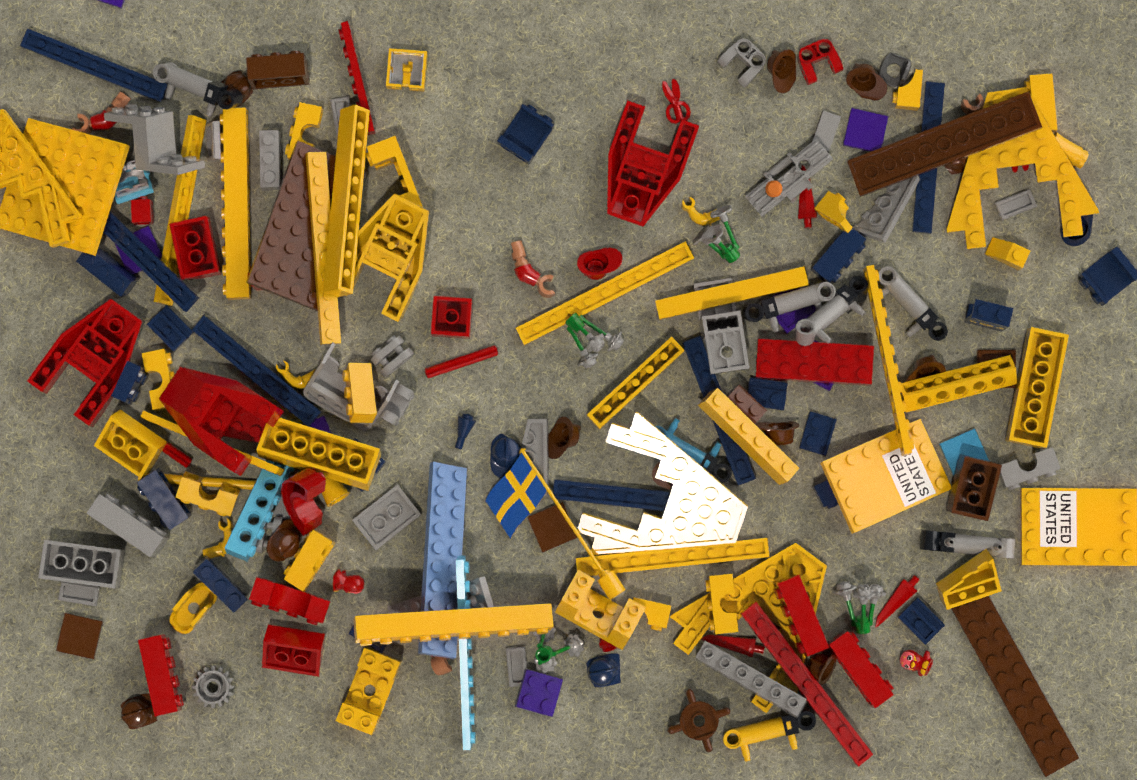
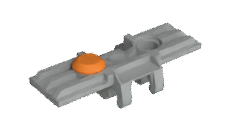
M817 139L796 156H793L790 152L787 153V157L768 172L765 171L763 173L766 180L745 196L761 217L786 197L793 204L798 194L805 189L809 191L813 187L809 179L833 160ZM807 161L810 166L808 170L802 171L799 169V163ZM791 162L795 165L777 181L773 179L777 173Z

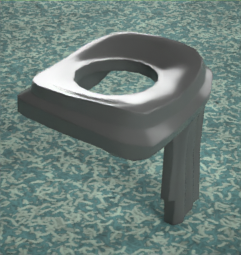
M889 53L883 60L878 75L884 79L888 86L894 88L902 87L908 77L912 63L905 57ZM890 64L899 65L901 68L900 76L896 78L890 77L887 74V67Z

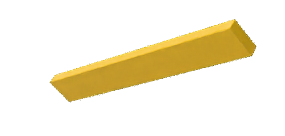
M803 266L656 300L655 304L659 320L809 286L805 267Z
M143 410L141 418L186 436L179 425ZM239 451L251 459L250 464L282 476L284 469Z

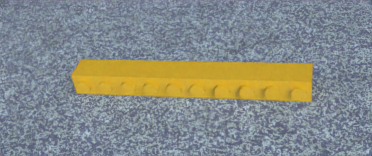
M358 105L340 109L323 293L335 297L353 294L370 113V110Z
M246 108L223 109V114H220V125H223V132L220 133V142L224 144V151H221V163H224V170H221V181L224 182V189H221V199L225 202V208L221 209L222 219H225V227H222V238H225V246H222V256L226 259V265L222 266L223 276H226V284H223V295H226L228 300L251 299V285L246 283L248 272L251 270L248 110Z
M551 604L360 615L354 617L353 623L355 643H360L361 646L372 645V642H380V644L384 645L391 644L392 641L400 640V643H410L412 639L428 642L431 641V638H439L440 641L450 640L451 637L458 636L459 639H469L474 635H478V638H488L490 634L506 637L510 633H517V635L523 636L535 631L537 634H547L553 628Z

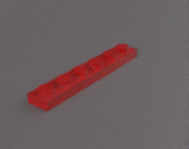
M348 21L341 22L342 28L338 29L340 39L345 40L346 47H343L345 59L349 58L350 65H347L349 76H353L355 81L352 84L354 95L358 94L359 101L356 102V105L370 110ZM369 113L368 135L375 134L371 113Z

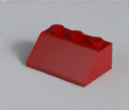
M202 216L170 223L181 280L221 275L210 218Z
M268 624L263 640L262 668L319 677L325 634Z

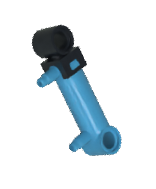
M674 418L667 430L663 427L655 426L721 483L729 481L732 476L731 468L724 463L717 464L719 460L716 456L720 451V443L716 442L710 453L706 454L674 435L680 422L677 418ZM719 468L727 471L726 478L721 479L717 476Z

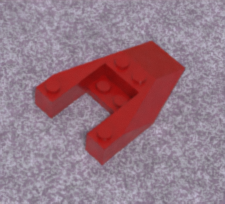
M627 100L608 153L607 215L644 227L681 180L699 125L681 119L669 155L633 143L645 111V106Z
M108 300L59 336L27 382L47 394L69 364L96 384L73 415L88 426L94 427L113 399L111 395L126 362H130L143 321L114 300Z
M179 367L159 398L194 446L239 476H242L251 459L221 439L242 407L272 427L275 426L284 412L237 380L184 367Z

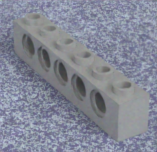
M704 641L695 657L700 663L795 718L799 717L807 703L806 698L707 641Z

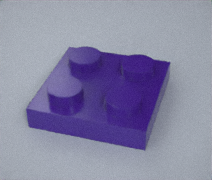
M525 669L515 707L553 717L563 679Z

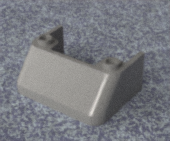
M332 342L307 383L303 394L308 400L363 431L370 430L390 401L399 381L395 380L389 390L383 386H374L377 415L373 423H350L349 415H346L348 400L344 397L346 382H343L342 374L337 372L339 369L338 361L330 356L336 345Z

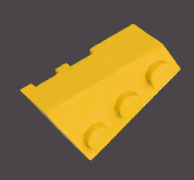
M317 530L309 532L304 540L305 544L302 549L299 548L294 556L295 561L292 565L289 564L283 573L286 575L284 580L303 592L306 591L336 543Z
M987 549L936 583L940 600L946 610L1002 591L994 559Z

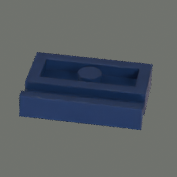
M167 305L147 323L173 352L194 333Z
M750 378L748 393L764 408L784 411L788 383Z
M810 411L799 448L826 456L837 419Z
M916 598L898 616V619L924 645L945 626L919 598Z

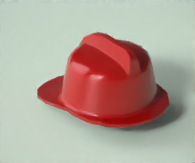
M611 247L589 251L579 256L577 267L588 278L599 280L605 277L607 273L618 269L623 262V256L620 251Z

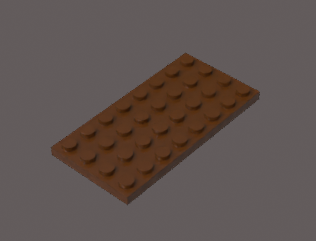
M297 141L246 283L318 311L306 153L324 151ZM326 153L331 207L336 156ZM364 169L363 182H364V179H365V176H366V173H367V170H366V169Z

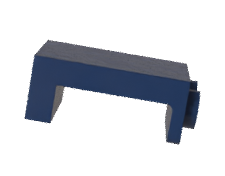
M522 104L509 127L497 140V144L529 165L554 129V124L550 117L546 115L541 116L536 113L537 109L530 104L527 106Z

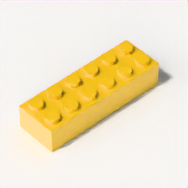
M1034 327L1027 329L1005 438L1006 442L1040 449L1047 448L1069 338L1068 334Z
M279 418L274 427L266 423L256 449L258 457L299 470L310 468L317 472H322L325 478L369 491L381 457L379 448L283 418Z

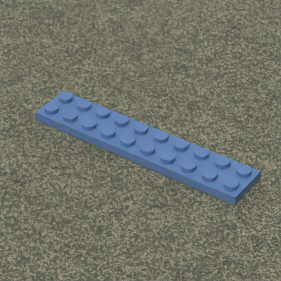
M431 462L429 466L421 612L458 609L457 556H462L467 468L438 462ZM451 637L450 640L440 641L439 638H431V641L420 642L419 640L418 654L454 659L457 654V637Z

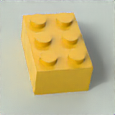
M120 409L110 416L94 447L139 478H142L151 471L167 441Z

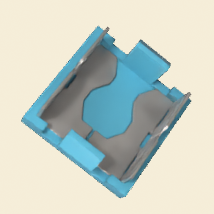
M135 160L127 162L126 166L124 165L115 193L117 204L154 192L149 176L150 172L137 170L136 163H133Z

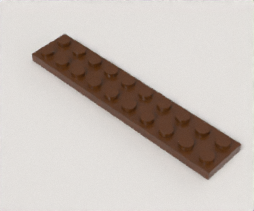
M1028 91L855 157L847 162L859 195L862 197L1042 128V125Z
M989 596L951 608L1043 775L1047 777L1079 759Z

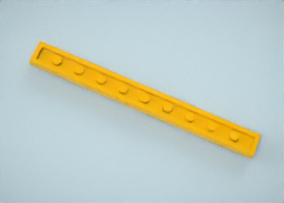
M188 115L181 150L182 157L196 156V159H200L207 120L194 115ZM197 170L177 175L161 261L177 276L179 269L169 224L188 220ZM156 285L153 302L172 306L173 300Z
M326 152L306 153L320 345L332 344V342L340 344L338 297L323 293L331 213Z
M685 241L516 327V331L525 346L566 325L565 322L574 313L584 316L693 260L694 256Z
M869 265L863 269V272L868 282V296L901 456H907L912 453L914 443L913 439L909 438L910 423L908 419H905L906 404L904 400L902 401L900 395L902 393V385L897 380L896 374L899 373L898 365L893 361L895 351L893 344H890L889 341L891 331L889 325L886 326L885 322L887 312L886 308L882 307L883 292L881 288H878L879 273L878 270H875L874 265Z
M760 538L741 540L728 544L595 556L604 571L608 569L609 572L613 570L615 573L764 558L769 557L768 539ZM591 557L576 558L577 571L579 570L588 576L601 574Z

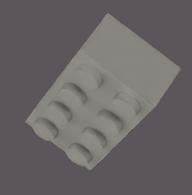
M99 494L87 511V514L149 557L156 558L169 540L165 536L167 532L160 527L150 526L151 521L144 516L134 515L135 510L128 505L122 504L121 506L118 504L120 500L112 494Z
M44 540L38 578L120 588L125 550Z

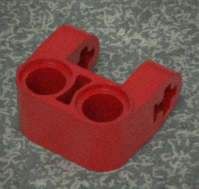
M821 39L801 48L798 53V64L807 85L817 82L812 64L827 59L833 74L843 71V65L832 42L828 39ZM819 46H826L828 48V52H820ZM808 53L811 59L806 61L802 58L801 54Z

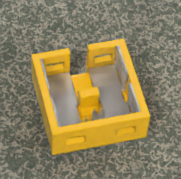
M389 48L386 88L402 90V87H409L410 91L425 92L427 51Z

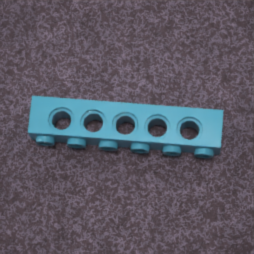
M266 460L270 464L282 467L284 472L282 476L262 469L225 546L227 554L248 562L250 557L254 556L257 549L255 545L258 540L263 538L265 533L263 528L266 522L269 523L272 519L273 512L271 511L274 505L277 506L280 502L282 483L288 479L290 471L293 472L295 468ZM268 484L276 485L273 490L266 489ZM260 501L267 502L265 507L257 506ZM252 518L259 519V522L255 525L249 523ZM244 535L251 536L248 542L241 541Z

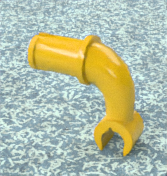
M689 197L691 206H687L684 200L682 201V209L688 212L689 217L696 224L708 225L710 227L712 223L720 220L719 217L711 218V212H704L703 214L697 212L694 207L695 200L692 197Z
M283 360L286 365L285 370L279 369L276 364L277 372L283 376L284 381L292 388L297 389L305 388L316 370L314 369L303 376L295 377L290 373V367L286 361Z
M226 518L228 525L225 528L222 521L219 520L218 527L223 531L224 539L218 545L203 549L204 557L206 555L210 559L219 556L225 557L227 554L225 546L233 529V522L230 519Z

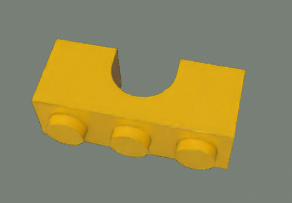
M299 102V107H295L293 118H296L295 124L291 125L289 136L292 138L290 144L287 143L285 155H287L288 160H290L297 141L315 147L314 144L305 142L302 135L309 127L320 128L324 111L322 107Z
M165 349L141 353L145 372L148 374L158 372L162 377L161 386L158 389L149 391L152 410L166 409L159 398L175 375L174 371L171 372L170 364H173L171 353H167Z
M185 471L175 498L186 504L198 505L203 510L210 509L216 511L220 516H231L240 493L239 489L222 484L218 493L209 495L202 489L204 477Z
M733 574L708 576V580H705L706 592H710V599L707 600L708 611H712L713 618L709 619L710 631L714 630V634L738 632L737 613H726L720 607L721 598L726 594L734 593Z

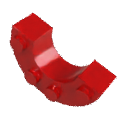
M310 468L299 471L285 480L281 486V496L286 511L303 536L322 524L323 515L322 510L316 505L313 498L325 491L326 478L322 472H317Z
M256 577L249 600H252V605L262 607L264 604L268 606V609L276 612L282 609L287 611L286 615L295 618L298 615L307 618V623L316 626L318 622L323 624L330 601L259 577Z

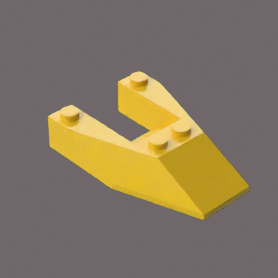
M393 194L359 230L354 287L365 264L396 279L381 314L399 322L410 304L423 271L429 211L397 194Z

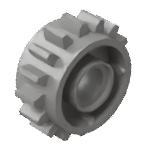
M212 666L211 671L208 667H205V673L199 671L198 675L200 677L193 679L196 682V685L192 686L193 689H196L193 696H198L197 702L203 701L204 707H207L209 704H211L212 708H215L216 704L222 707V701L228 703V696L234 695L231 692V689L235 688V685H231L234 678H229L230 672L224 673L223 667L216 670V666ZM212 681L218 684V690L215 693L209 689V684Z

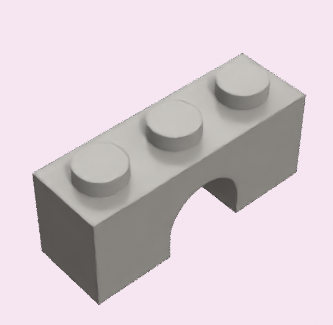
M279 130L259 131L260 188L263 191L279 190L282 183V171L280 168L281 133Z
M1051 447L1033 453L1034 466L1030 471L1022 470L1018 465L1017 459L1001 464L1002 468L999 478L1003 488L1008 487L1009 490L1020 487L1019 483L1027 481V484L1038 481V476L1045 475V478L1056 475V470L1061 468L1054 448Z

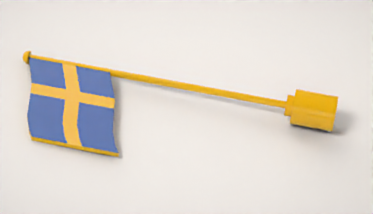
M521 448L519 450L520 456L512 468L492 488L485 500L510 539L518 526L536 509L548 492L601 572L598 575L600 579L597 582L609 600L624 592L626 589L613 570L609 572L608 569L603 570L525 452L526 449Z

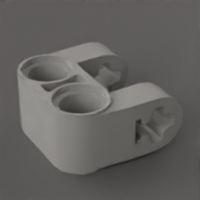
M743 38L733 44L717 62L725 68L738 57L749 68L738 80L745 88L761 72L766 58L753 43ZM745 45L748 51L742 53L738 50V47ZM758 58L762 64L755 66L751 60Z
M398 383L390 401L379 417L397 426L399 419L409 407L408 404L411 399L413 400L414 392Z

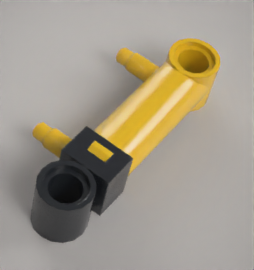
M801 711L798 718L787 714L728 729L723 733L722 741L730 749L740 747L744 761L747 762L751 760L748 748L750 744L788 736L791 749H797L795 734L799 733L798 728L804 731L813 729L816 724V718L809 711ZM804 715H808L811 719L810 724L807 726L801 724V718ZM731 733L737 735V742L734 744H730L727 741V737Z

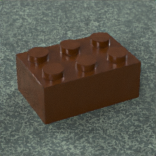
M290 51L289 54L274 52L270 56L253 54L251 57L246 58L248 81L253 90L309 85L308 62L304 53L300 51Z
M960 454L946 510L951 513L988 521L1002 465Z

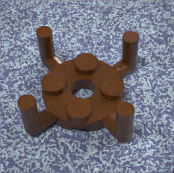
M688 688L685 690V694L689 704L681 711L680 723L668 726L667 731L669 734L683 731L686 736L693 740H702L704 750L709 753L713 749L709 738L717 730L719 718L729 715L731 711L726 706L716 711L710 704L696 701L693 690ZM697 715H701L705 719L702 726H696L693 722Z

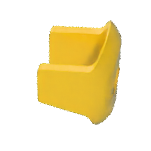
M204 583L196 584L183 595L172 609L170 624L179 633H190L214 605L217 596ZM193 602L197 603L200 608L196 614H192L188 610L189 604Z

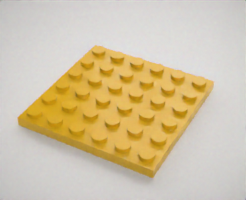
M28 118L23 135L82 215V219L67 224L70 242L60 246L96 256L130 146ZM18 183L7 186L0 206V229L49 243L39 195L22 199Z

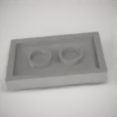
M397 484L352 521L373 548L378 550L422 514Z

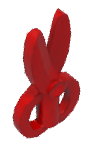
M672 79L671 91L666 81H663V93L671 103L666 109L667 120L672 124H678L681 119L687 121L690 118L691 111L687 103L679 101L680 87L676 79ZM680 105L686 109L685 117H683ZM672 108L674 110L676 120H673L670 116V109Z

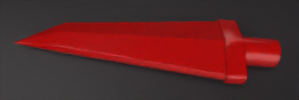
M802 165L801 170L806 171L805 167ZM812 188L809 191L805 189L799 194L798 219H804V228H812L811 219L817 218Z
M915 575L908 582L905 579L901 581L878 614L875 628L882 624L911 596L916 594L917 590L914 586L920 580Z
M711 634L701 638L702 641H707L748 657H753L754 652L763 654L765 646L756 645L755 638Z

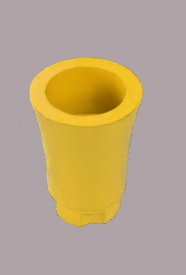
M1055 132L1054 135L1072 166L1081 169L1088 158V151L1083 150L1082 147Z
M326 478L325 491L322 492L326 506L330 507L346 498L350 492L341 482Z

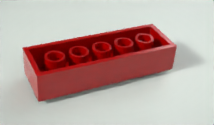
M758 339L756 378L871 386L874 346L827 344L821 342H813L810 345L803 346L798 344L797 341Z

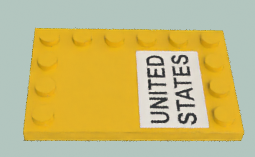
M921 419L910 423V431L908 433L909 438H912L914 443V449L910 455L901 456L896 430H893L820 463L852 534L951 490L949 480Z
M1020 488L1021 565L1137 566V489Z

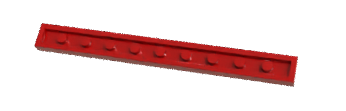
M753 602L740 615L799 692L807 699L809 705L855 765L859 767L873 753L757 602Z

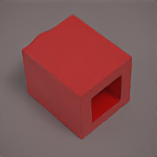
M147 196L131 200V220L134 225L154 224L153 201L148 199Z

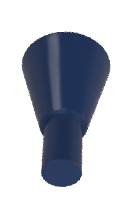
M466 413L458 416V438L455 448H463L465 438H467L476 423V420L473 419L474 416Z

